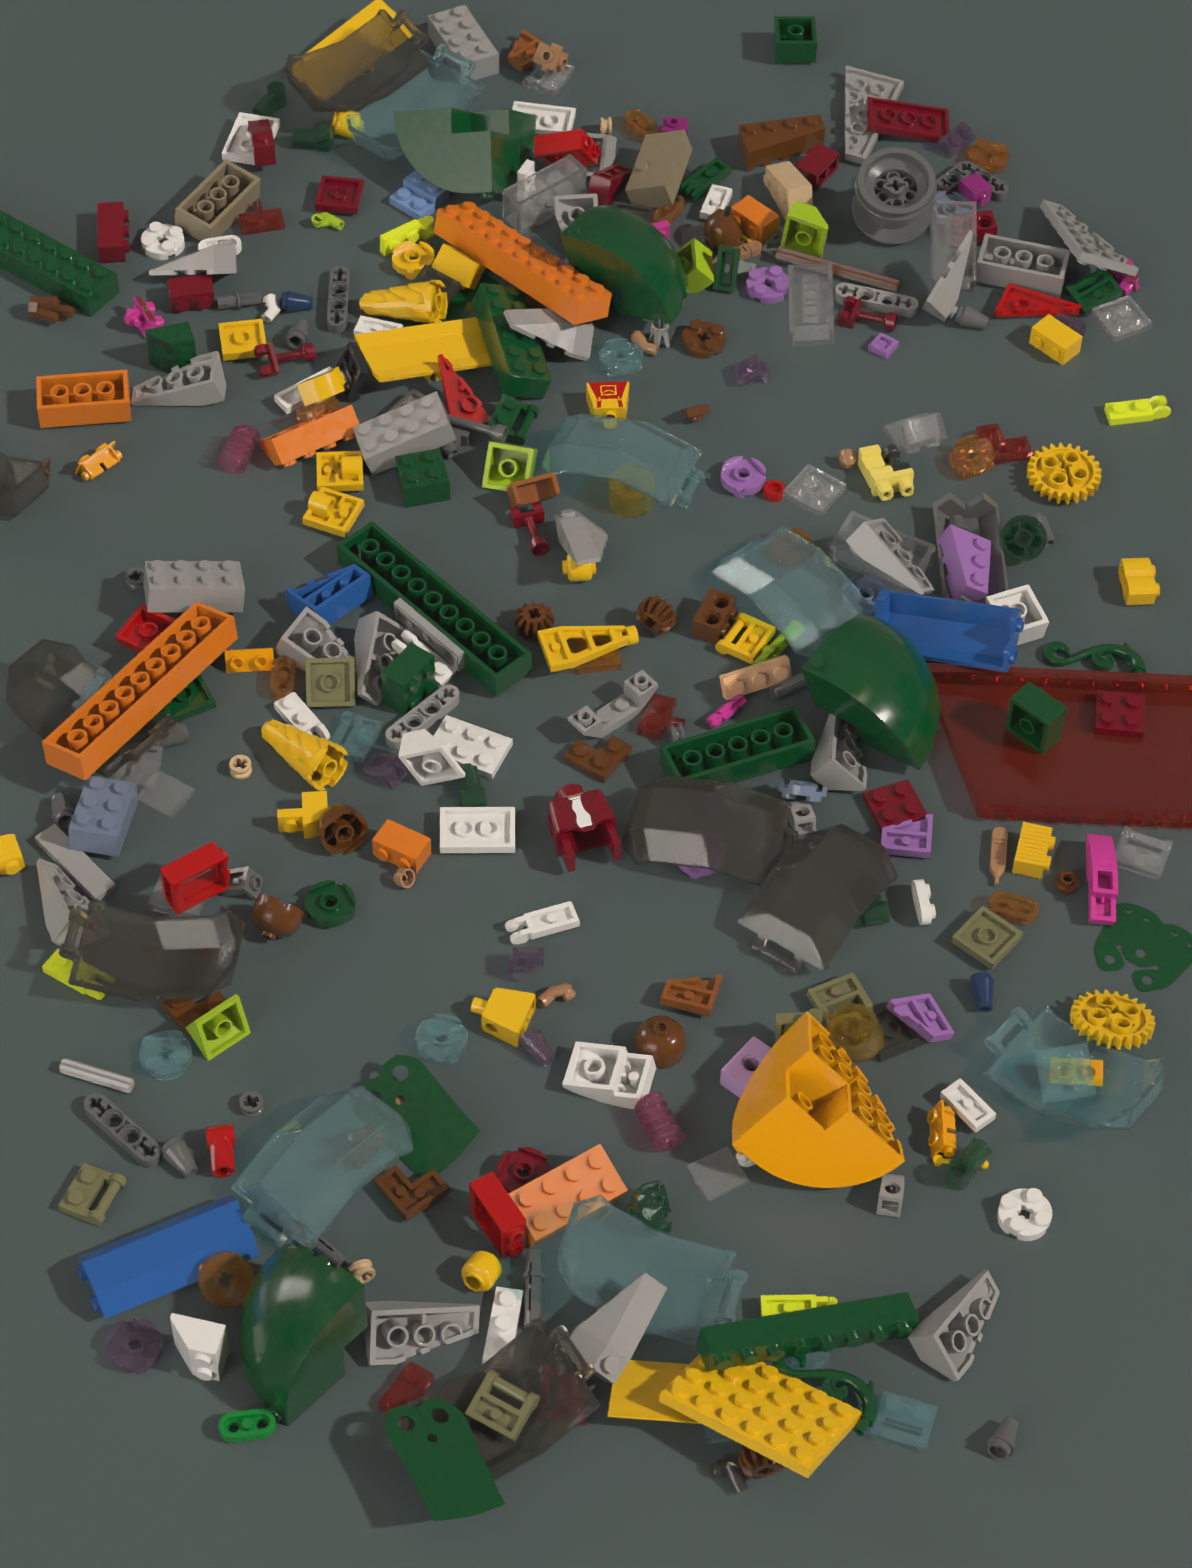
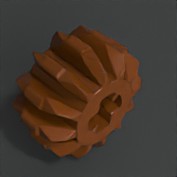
M650 595L639 604L636 610V619L641 622L640 626L646 628V632L651 631L654 636L658 634L663 636L675 625L677 613L672 610L673 605H669L666 599L661 600L658 595L655 597Z
M534 600L531 605L524 603L522 608H517L514 618V625L517 628L518 635H524L525 640L532 637L536 641L539 630L553 628L555 623V617L552 614L551 608L545 607L543 602L539 605L535 604Z
M744 1445L738 1451L739 1465L745 1477H753V1479L766 1478L784 1470V1466Z

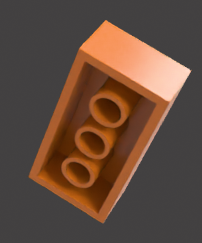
M127 370L36 376L37 412L40 428L131 421L130 386Z
M599 1144L512 1191L509 1195L527 1220V1245L529 1248H532L621 1199L628 1190L603 1147Z

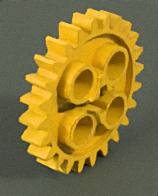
M1059 443L1058 447L1050 444L1049 449L1043 446L1041 452L1036 450L1035 455L1030 457V462H1028L1027 479H1029V485H1034V492L1041 491L1040 497L1047 495L1048 501L1055 498L1057 504L1061 500H1065L1067 505H1069L1070 500L1077 504L1079 498L1086 501L1087 495L1093 496L1094 491L1098 490L1102 469L1099 468V461H1094L1095 456H1087L1088 450L1081 452L1080 446L1073 449L1071 443L1067 447H1063L1062 443Z
M1106 989L1104 994L1094 990V995L1089 992L1085 993V997L1079 995L1078 1000L1073 1002L1069 1016L1071 1017L1070 1023L1074 1024L1073 1029L1079 1030V1036L1087 1035L1086 1041L1095 1040L1097 1046L1104 1043L1107 1049L1113 1045L1117 1050H1120L1121 1046L1131 1050L1132 1045L1140 1048L1141 1043L1146 1045L1147 1040L1152 1038L1156 1024L1154 1022L1155 1016L1151 1015L1152 1010L1145 1009V1003L1137 1004V998L1130 1000L1128 999V994L1119 996L1118 991L1110 994Z

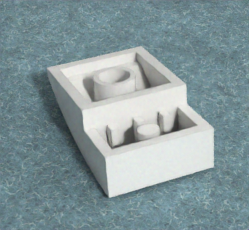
M575 1042L562 1085L563 1088L592 1100L644 1111L656 1071V1065L653 1055L628 1053L624 1046Z

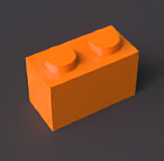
M747 195L731 207L730 216L740 230L750 238L761 242V244L779 230L780 215L750 195Z
M387 819L372 839L373 855L379 860L388 861L399 868H410L417 874L431 855V838Z

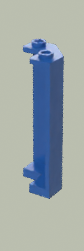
M884 589L875 598V617L889 623L905 635L926 661L1008 672L1011 665L1016 663L1018 638L1024 628V618H1021V609Z
M230 1194L77 1256L80 1265L76 1266L81 1281H87L92 1289L94 1296L90 1298L95 1313L100 1312L104 1319H107L258 1257L260 1253L248 1222H245L242 1217L237 1199Z

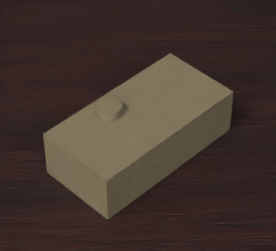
M685 130L645 135L625 189L634 210L673 205L693 150Z
M225 159L175 208V226L181 227L183 232L199 241L220 237L260 197L261 179Z

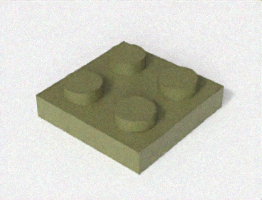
M355 657L305 658L307 707L356 706Z
M982 905L952 936L951 943L993 970L1023 939L1024 933Z

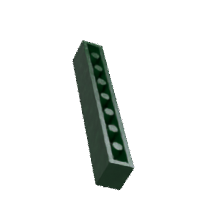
M904 1292L701 1327L696 1345L707 1371H723L740 1365L751 1366L757 1362L778 1361L782 1358L802 1357L814 1352H830L837 1348H853L865 1343H881L888 1339L908 1338L917 1327L920 1318L909 1293Z

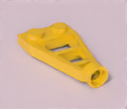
M635 625L627 627L559 626L537 632V638L551 672L575 668L623 646L639 643ZM592 636H609L611 642L595 646ZM569 638L585 639L588 648L578 653H571L566 640Z

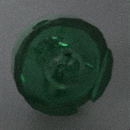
M1018 515L1009 519L1002 527L1000 542L1004 552L1010 558L1018 561H1031L1044 550L1047 543V533L1043 524L1035 517Z
M661 1179L639 1186L631 1196V1205H627L629 1221H635L639 1230L651 1236L672 1232V1221L668 1223L666 1221L668 1212L671 1213L666 1188L664 1184L661 1185Z

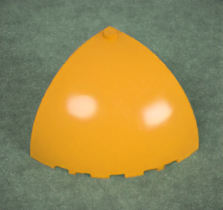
M807 1011L779 1038L751 1076L734 1113L732 1145L739 1154H745L765 1171L795 1184L818 1188H841L869 1182L889 1173L905 1162L901 1142L898 1139L894 1140L892 1132L895 1130V1127L885 1114L886 1109L878 1095H871V1090L867 1086L869 1081L858 1066L851 1067L852 1062L846 1054L847 1052L843 1047L837 1049L828 1038L830 1033Z

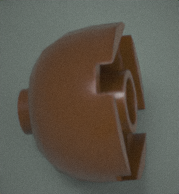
M720 208L712 213L704 224L705 244L710 249L714 248L717 251L719 245L740 247L745 243V240L740 239L743 236L740 228L730 215L725 217L722 214L724 210Z
M345 804L333 805L320 815L317 822V835L322 846L329 853L336 855L335 853L343 852L344 855L358 850L365 842L368 824L363 815L353 806Z
M259 894L253 905L252 920L254 925L262 931L260 935L272 941H275L276 937L286 938L293 935L301 925L304 912L290 903L288 906L280 903L281 899Z
M658 1015L650 1017L642 1022L636 1031L635 1053L653 1055L657 1069L673 1067L682 1060L686 1050V1035L683 1027L675 1019L668 1016Z

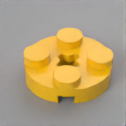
M412 240L404 241L393 249V268L398 273L405 275L409 280L417 279L418 276L425 275L434 269L431 267L435 260L434 250L425 242L419 241V244H412Z

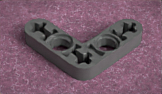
M971 161L959 162L936 179V194L946 192L945 195H952L953 192L958 191L961 179L977 172L992 186L991 200L996 202L1006 200L1009 187L1005 182ZM952 179V180H956L957 182H956V183H950V182H948L947 180Z

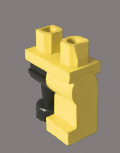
M879 444L859 448L857 465L870 487L873 497L879 496L882 501L890 500L894 492L899 491L904 497L913 495L914 471L910 468L908 462H901L899 460L901 454L897 445H887L882 451Z

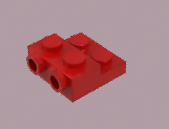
M141 604L116 634V643L140 653L168 628L176 618L169 617L160 612H147V607Z

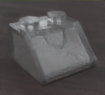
M941 412L921 413L883 425V429L892 443L897 445L900 451H906L907 454L920 451L919 447L927 445V448L940 445V440L947 439Z

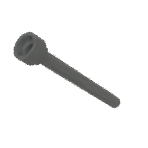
M447 414L452 425L490 435V438H493L495 442L504 443L507 438L508 426L498 423L497 425L489 426Z

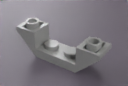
M642 669L624 681V694L596 712H593L586 705L569 716L568 721L585 736L603 738L639 715L658 688V683Z

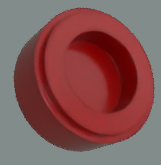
M770 480L764 484L763 497L767 501L779 502L785 498L786 486L784 483L778 480Z

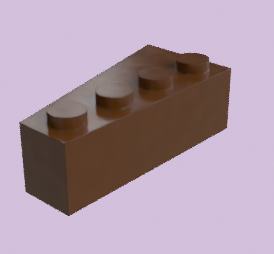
M820 114L739 125L737 145L746 171H752L758 165L763 167L771 165V161L777 159L782 161L789 159L795 153L798 155L805 154L809 149H813L817 143L824 145L825 126Z

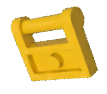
M738 613L734 619L735 623L725 637L717 642L715 649L721 654H730L751 664L759 657L762 649L774 636L776 627L745 613ZM748 627L738 642L733 644V640L741 629Z

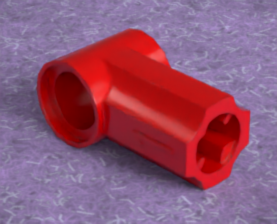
M233 1124L206 1127L208 1150H210L212 1175L219 1178L230 1177V1175L235 1173Z

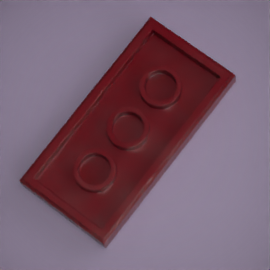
M867 97V132L943 144L949 143L948 109Z

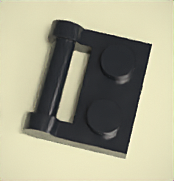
M349 341L336 367L339 366L340 371L345 377L348 401L356 402L360 399L359 391L364 381L367 380L369 371L357 342Z

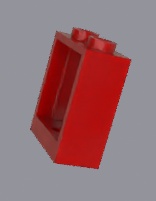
M582 129L536 135L534 137V156L551 172L598 165V157L600 156L599 145Z
M214 841L160 868L164 898L176 915L230 888L229 877L231 873L227 866L229 857L223 848L219 849ZM207 871L206 873H204V874H202V875H200V876H198V877H196V878H194V879H192V880H190V881H188V882L182 884L183 882H185V881H187V880H189V879H191V878H193V877H195V876H197V875H199V874H201V873Z
M492 1171L469 1183L470 1212L504 1260L510 1256L514 1257L522 1253L527 1248V1220Z

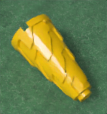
M430 280L428 282L411 283L407 286L390 287V289L371 290L370 293H364L363 297L360 298L359 306L365 314L371 316L393 317L394 319L413 320L415 322L431 324L442 322L440 319L446 318L448 300L447 292H441L440 287H445L441 280Z
M274 719L263 724L261 728L262 738L313 788L324 791L327 790L324 786L329 785L333 787L341 779L348 764V761L344 759V755L348 756L342 746L323 737L310 735L290 724H284Z

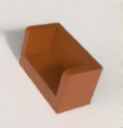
M555 471L516 481L506 486L511 507L523 506L561 494Z

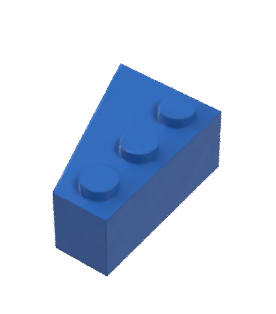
M356 564L327 574L328 578L318 582H314V580L307 581V586L294 590L291 587L285 590L289 609L292 613L299 616L304 608L308 607L325 619L329 625L374 596L370 574Z

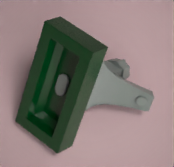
M719 245L713 289L735 292L738 274L755 269L756 264L740 260L741 248Z

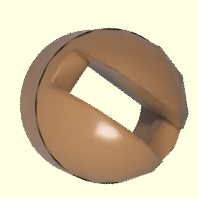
M852 449L841 450L839 452L840 465L843 468H852L857 461V452Z
M406 867L398 868L393 875L395 884L403 888H410L416 878L415 872Z

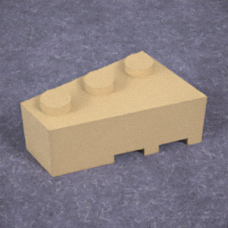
M790 161L765 166L764 184L768 187L785 221L795 200L813 206L812 185Z

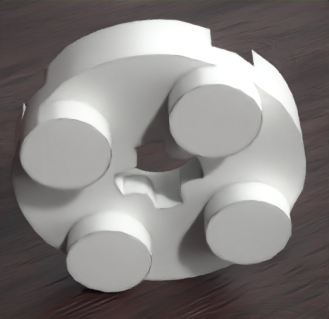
M153 222L141 236L142 249L145 250V254L148 257L156 260L169 259L168 256L173 254L176 257L185 247L183 230L179 226Z
M1015 1189L1002 1196L997 1219L1001 1229L1008 1235L1011 1233L1017 1236L1018 1240L1032 1241L1046 1233L1052 1219V1208L1039 1189ZM1022 1210L1028 1211L1030 1213L1029 1219H1025L1023 1215L1019 1216L1018 1214Z

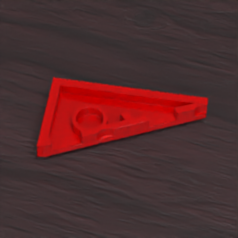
M1008 283L995 309L994 317L1047 316L1048 314L1051 316L1079 315L1081 305Z
M438 354L437 361L448 414L488 425L492 416L487 414L482 407V402L473 395V391L462 377L459 378L452 369L453 365L443 354Z

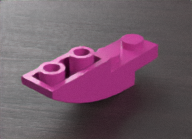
M1087 834L1086 881H1088L1089 923L1114 926L1116 922V897L1118 896V872L1112 836Z

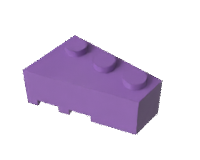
M950 524L936 541L938 546L942 548L944 555L941 559L943 565L947 566L948 575L946 578L952 599L964 595L972 602L980 603L988 594L991 541Z

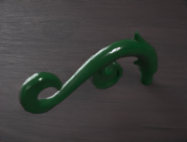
M1053 641L1046 644L1043 648V658L1051 666L1070 665L1091 657V665L1095 669L1109 671L1114 667L1115 658L1113 655L1125 659L1127 661L1125 664L1131 667L1134 683H1143V675L1146 673L1144 660L1126 642L1124 646L1120 644L1092 646L1066 659L1053 656L1055 652H1062L1066 657L1070 655L1069 647L1062 642Z
M806 1355L802 1357L792 1356L799 1361L800 1368L805 1367ZM786 1358L774 1361L775 1367L783 1375L800 1379L824 1380L821 1391L842 1402L845 1401L848 1395L846 1386L850 1387L858 1394L862 1405L857 1404L862 1414L854 1428V1432L862 1436L868 1427L873 1426L878 1415V1403L874 1393L873 1381L870 1380L866 1384L862 1379L853 1374L835 1369L793 1370L785 1364ZM835 1384H842L843 1387L838 1389L835 1387Z

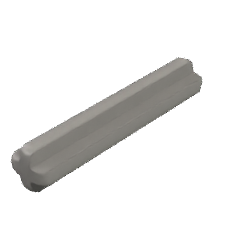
M63 1058L59 1065L60 1072L122 1092L131 1093L135 1085L134 1079L68 1058Z

